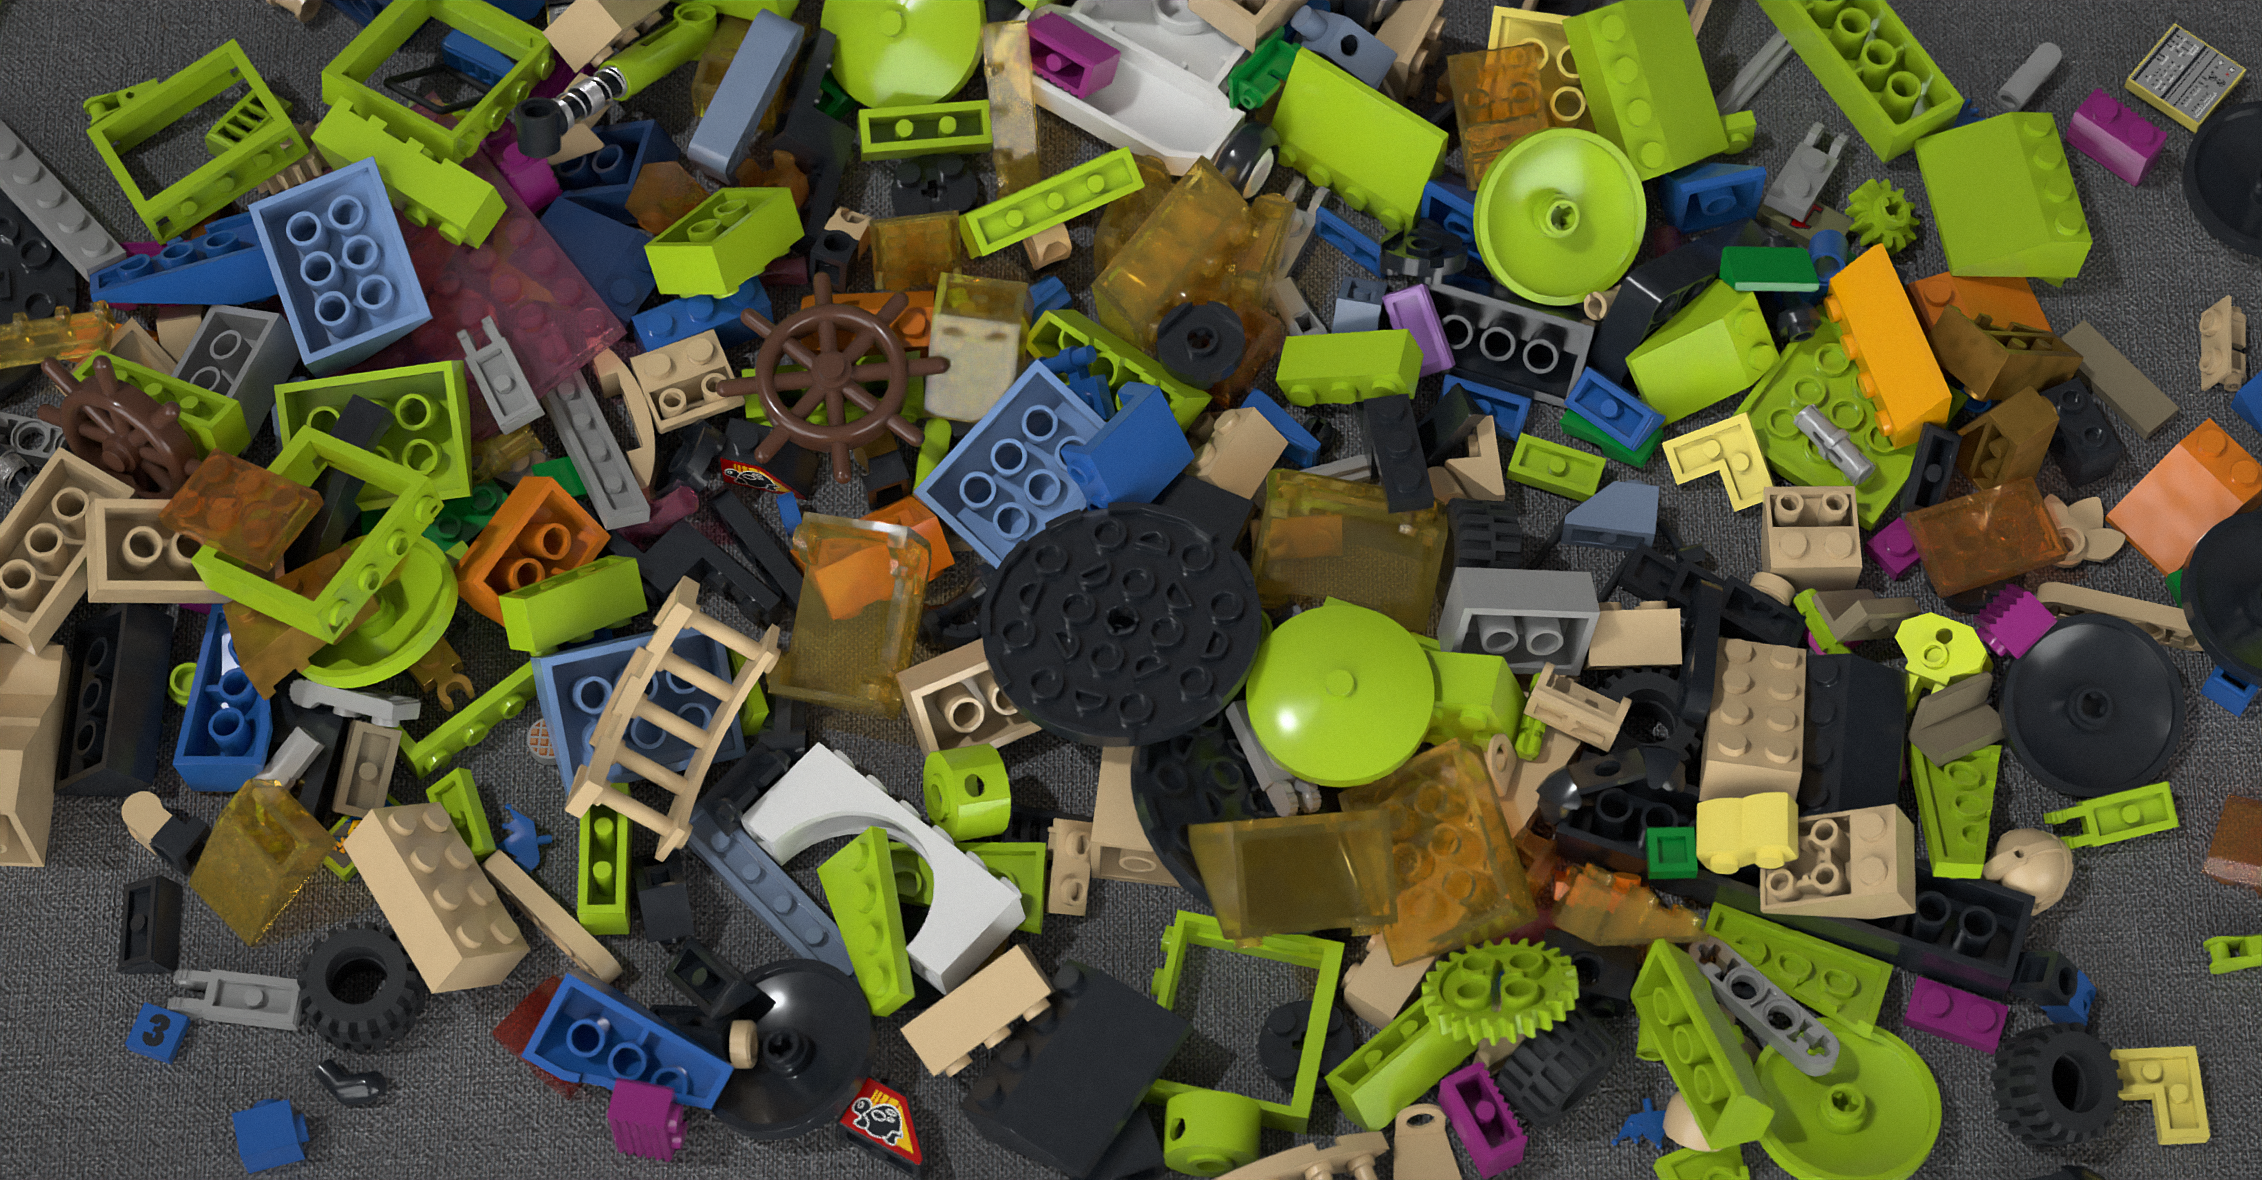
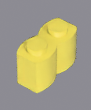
M1784 792L1759 793L1744 798H1718L1698 803L1696 856L1707 869L1718 874H1732L1737 872L1740 867L1752 863L1765 869L1780 868L1784 865V862L1798 858V805L1788 793Z

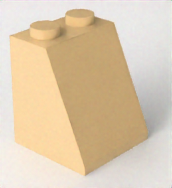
M1103 747L1091 835V878L1182 888L1153 851L1138 820L1133 803L1130 778L1134 747Z

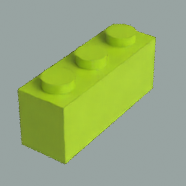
M989 100L862 109L858 112L857 123L861 162L915 158L925 154L990 152L993 145Z
M1409 329L1286 336L1275 381L1291 405L1303 407L1326 403L1352 404L1368 398L1406 393L1409 394L1410 399H1414L1424 353Z
M613 555L498 596L510 649L528 651L532 657L552 654L558 650V644L566 641L576 643L589 640L595 636V630L603 627L613 629L626 626L632 622V616L648 611L636 558Z
M628 782L611 783L612 788L631 797ZM602 803L599 806L592 804L580 819L577 915L580 925L590 935L630 934L633 820Z
M1421 997L1329 1073L1325 1080L1348 1120L1366 1132H1378L1381 1128L1387 1126L1400 1111L1408 1107L1417 1098L1423 1096L1430 1087L1449 1071L1459 1066L1479 1045H1473L1469 1035L1459 1041H1455L1453 1031L1443 1035L1440 1034L1439 1025L1431 1026L1429 1016H1425L1423 999Z

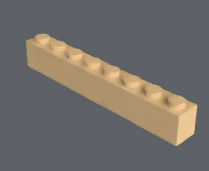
M1547 724L1538 758L1535 761L1517 759L1505 796L1466 800L1465 806L1469 809L1461 820L1453 818L1448 824L1440 840L1444 845L1436 856L1430 853L1424 859L1416 874L1419 882L1412 892L1405 889L1396 900L1391 910V914L1395 916L1386 929L1379 926L1370 938L1366 950L1370 952L1362 965L1355 962L1344 976L1341 987L1345 989L1343 998L1344 1008L1382 1030L1412 1005L1422 990V983L1427 982L1426 973L1435 971V963L1442 961L1541 815V807L1537 804L1540 796L1536 792L1538 785L1550 773L1562 766L1575 764L1585 750L1587 742Z

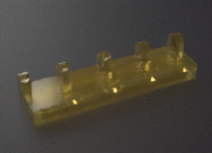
M1027 20L983 23L980 27L985 58L984 73L987 78L989 98L988 113L989 119H991L994 148L993 162H995L998 188L996 191L997 200L1043 181Z
M105 300L95 301L93 312L71 314L67 306H59L55 309V317L29 321L25 312L14 313L13 323L0 325V369L41 363L46 357L63 360L91 356L97 349L109 353L116 320Z

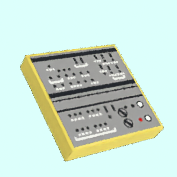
M2174 24L2127 78L2124 87L2196 134L2240 82L2246 69L2185 29Z

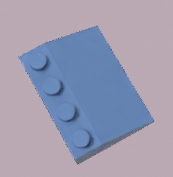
M373 156L248 205L304 365L317 379L363 362L433 318Z
M1036 359L913 492L914 497L994 569H997L1005 556L1022 539L1028 541L1031 537L1044 530L1046 522L1079 508L1082 512L1086 508L1087 501L1078 484L1069 476L1067 472L1068 466L1060 450L1067 444L1084 446L1106 422Z
M692 627L688 630L682 628L670 645L673 647L672 653L732 684L725 645ZM655 631L557 651L545 656L530 657L539 704L566 796H569L578 767L581 764L589 767L595 747L589 744L590 738L623 671L638 645L645 648ZM665 669L661 672L655 670L644 690V693L648 694L647 700L705 731L722 701ZM738 712L724 735L711 764L740 758L746 754ZM639 716L635 719L630 718L621 738L626 741V747L673 772L686 770L697 748ZM618 763L610 766L607 780L611 781V783H629L646 779Z

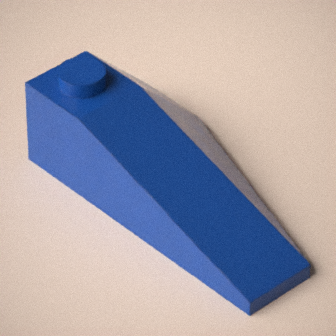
M250 211L204 226L207 234L188 242H184L180 236L167 242L168 247L163 249L160 254L151 258L146 254H137L90 274V295L93 303L239 305L250 302L256 304L269 300L273 295L279 294Z
M212 604L173 760V766L192 791L236 792L264 769L273 731L270 700H263L240 667L222 607L224 604Z
M580 968L567 972L521 1057L565 1081L582 1082L607 1087L610 1090H614L618 1077L675 1088L674 1091L678 1103L710 1110L713 1108L735 1068L734 1065L630 997Z

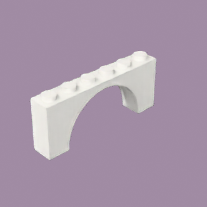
M818 742L743 815L741 821L747 835L781 866L813 844L836 836L861 834L870 826L886 829L888 838L901 842L913 849L924 859L934 874V895L924 925L906 950L914 971L947 996L1026 919L1020 901L1022 898L1021 892L1007 878L1001 877L998 880L988 872L985 863L971 851L964 854L957 849L952 838L937 825H934L932 828L921 821L919 813L908 802L901 800L898 803L888 796L887 789L877 778L870 774L864 777L858 773L853 762L843 752L836 749L832 753Z

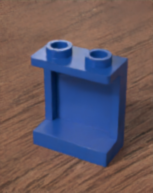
M1128 381L1117 392L1124 407L1084 446L1067 444L1060 450L1068 466L1067 472L1069 476L1078 484L1087 501L1086 507L1088 511L1108 508V503L1112 502L1150 503L1195 458L1159 386Z

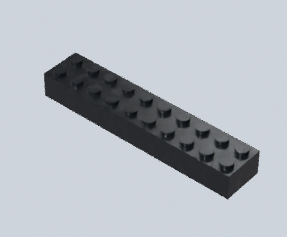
M1583 751L1580 762L1602 756ZM1616 766L1605 767L1597 771L1596 775L1600 777L1612 776L1618 773L1621 768ZM1646 779L1583 794L1581 795V807L1577 810L1571 809L1565 818L1560 819L1553 842L1552 854L1613 874L1616 872L1636 874L1641 877V882L1649 883L1650 886L1713 906L1714 902L1885 963L2001 1001L2012 981L2036 896L1983 879L1933 876L1930 862L1915 858L1916 913L1873 919L1762 913L1760 911V867L1753 863L1740 867L1737 872L1732 874H1718L1707 869L1697 857L1698 872L1696 878L1648 879L1645 842L1647 828L1694 827L1697 849V804L1703 802L1699 801L1700 788L1686 784L1683 792L1675 793L1674 791L1664 790L1661 787L1656 790L1651 789Z

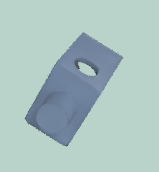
M1303 6L1292 17L1291 25L1298 31L1292 44H1300L1377 91L1398 55L1395 51L1350 18L1343 15ZM1350 51L1354 52L1353 55L1348 56Z

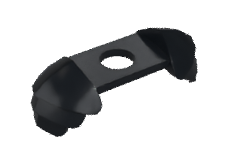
M1640 745L1637 748L1571 765L1566 764L1550 773L1536 789V792L1540 795L1537 804L1541 807V815L1550 824H1557L1560 822V819L1565 818L1569 814L1571 809L1577 810L1581 807V795L1646 779L1651 789L1656 790L1661 787L1664 790L1674 791L1675 793L1683 792L1686 785V777L1684 775L1685 765L1680 761L1681 754L1662 746ZM1616 766L1621 768L1618 773L1612 776L1600 777L1596 775L1597 771L1605 767Z

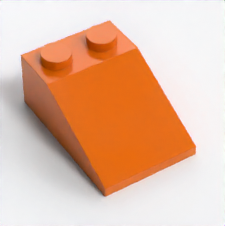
M1950 271L1909 283L1905 290L1926 339L1947 304L1959 307L1961 313L1969 319L1975 320L1979 313L1990 315L1993 318L1991 325L2006 329L2012 321L2053 332L2025 277L1951 276ZM1937 362L1944 379L1955 377Z
M2209 417L2181 440L2106 515L2105 520L2115 530L2123 533L2126 536L2125 539L2167 578L2168 574L2183 569L2191 548L2213 526L2231 516L2252 512L2262 504V466Z

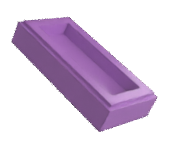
M1418 283L1381 297L1393 330L1409 329L1424 353L1419 378L1451 368L1456 364L1427 284Z

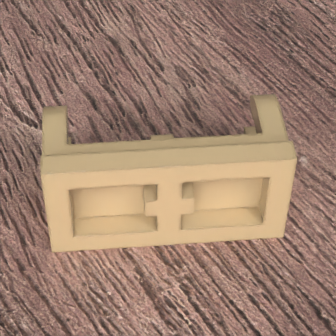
M1546 662L1523 713L1609 752L1632 700L1623 697L1621 703L1611 700L1553 673L1555 665Z

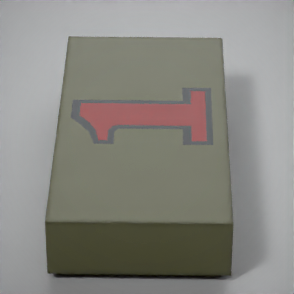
M1818 201L1815 202L1803 222L1765 204L1761 205L1756 215L1757 220L1796 240L1809 248L1812 236L1822 230H1835L1847 238L1851 232L1849 226L1854 223L1853 220Z

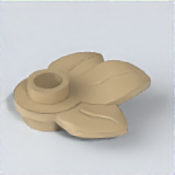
M2049 494L2038 508L2037 522L2044 533L2041 543L2042 553L2051 564L2057 567L2071 568L2080 564L2083 560L2105 561L2115 555L2125 541L2126 536L2123 533L2103 528V508L2099 497L2079 500L2067 507L2058 497ZM2056 545H2067L2070 548L2071 552L2063 551L2059 549Z

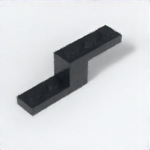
M823 27L801 43L765 148L809 173L797 207L805 235L790 246V249L797 253H801L814 245L825 228L830 209L835 205L842 192V185L839 184L842 173L849 166L854 156V149L851 146L856 131L816 109L823 94V89L820 88L822 78L834 62L835 54L832 53V49L837 35Z
M1409 394L1368 398L1361 402H1354L1353 407L1371 480L1380 479L1388 514L1434 508V494Z
M580 500L577 502L611 536L598 556L601 558L609 555L636 558L646 604L653 606L656 603L662 608L674 588L685 575L697 583L704 579L707 585L721 597L727 594L738 603L739 611L753 624L760 622L769 629L772 624L777 626L784 619L781 599L683 518L643 554L616 530H606L598 515Z
M294 669L273 686L276 691L271 696L274 699L271 706L273 731L267 756L271 759L297 726L304 727L325 745L299 778L298 790L301 792L297 807L292 806L289 809L285 822V833L289 835L295 852L313 855L311 848L318 842L332 798L350 723L348 717L334 714L333 709L318 706L308 709L302 707V705L297 706V703L294 704V701L290 700V684L293 683V680H297V678H306Z

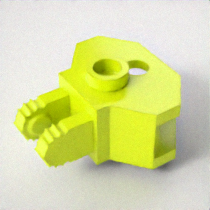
M1932 612L1903 620L1895 636L1908 660L1905 667L1909 677L1906 714L1913 710L1923 687L1932 690L1931 694L1984 671H1988L1991 674L1994 668L1992 660L1973 627Z

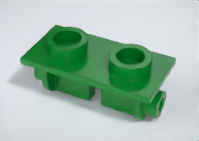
M1280 26L1269 38L1262 39L1257 45L1255 52L1243 64L1236 65L1231 71L1227 82L1229 87V108L1234 109L1240 102L1248 109L1261 107L1280 87V80L1271 75L1283 81L1288 79L1296 54L1302 46L1298 43L1291 45L1284 41L1283 26Z
M484 473L472 483V496L450 500L421 535L434 542L443 553L462 540L465 544H468L483 531L509 496L487 473Z

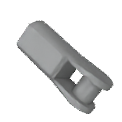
M2042 43L2027 59L2026 63L2022 64L2000 88L1996 96L1999 104L2010 112H2019L2053 75L2056 66L2062 58L2060 48L2053 43Z
M1292 277L1278 281L1269 288L1268 296L1286 324L1291 336L1328 334ZM1309 324L1311 329L1302 333L1300 328Z
M297 726L271 758V762L252 780L249 792L253 800L267 805L279 804L293 787L296 779L301 777L325 747L323 742L304 727Z

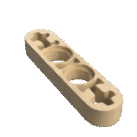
M2046 582L2038 587L2036 598L2057 620L2079 614L2114 616L2138 626L2160 645L2188 651H2203V648L2191 632L2183 609L2060 582Z
M497 850L480 865L488 880L582 970L608 985L622 973L623 970L616 959L506 854Z

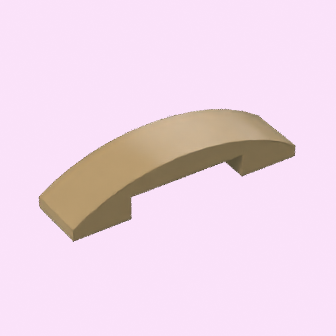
M596 338L588 340L587 344L591 362L604 399L618 394H622L640 444V448L626 452L629 467L649 507L652 508L656 497L655 493H657L654 486L659 471V457L647 402L636 379L621 359Z

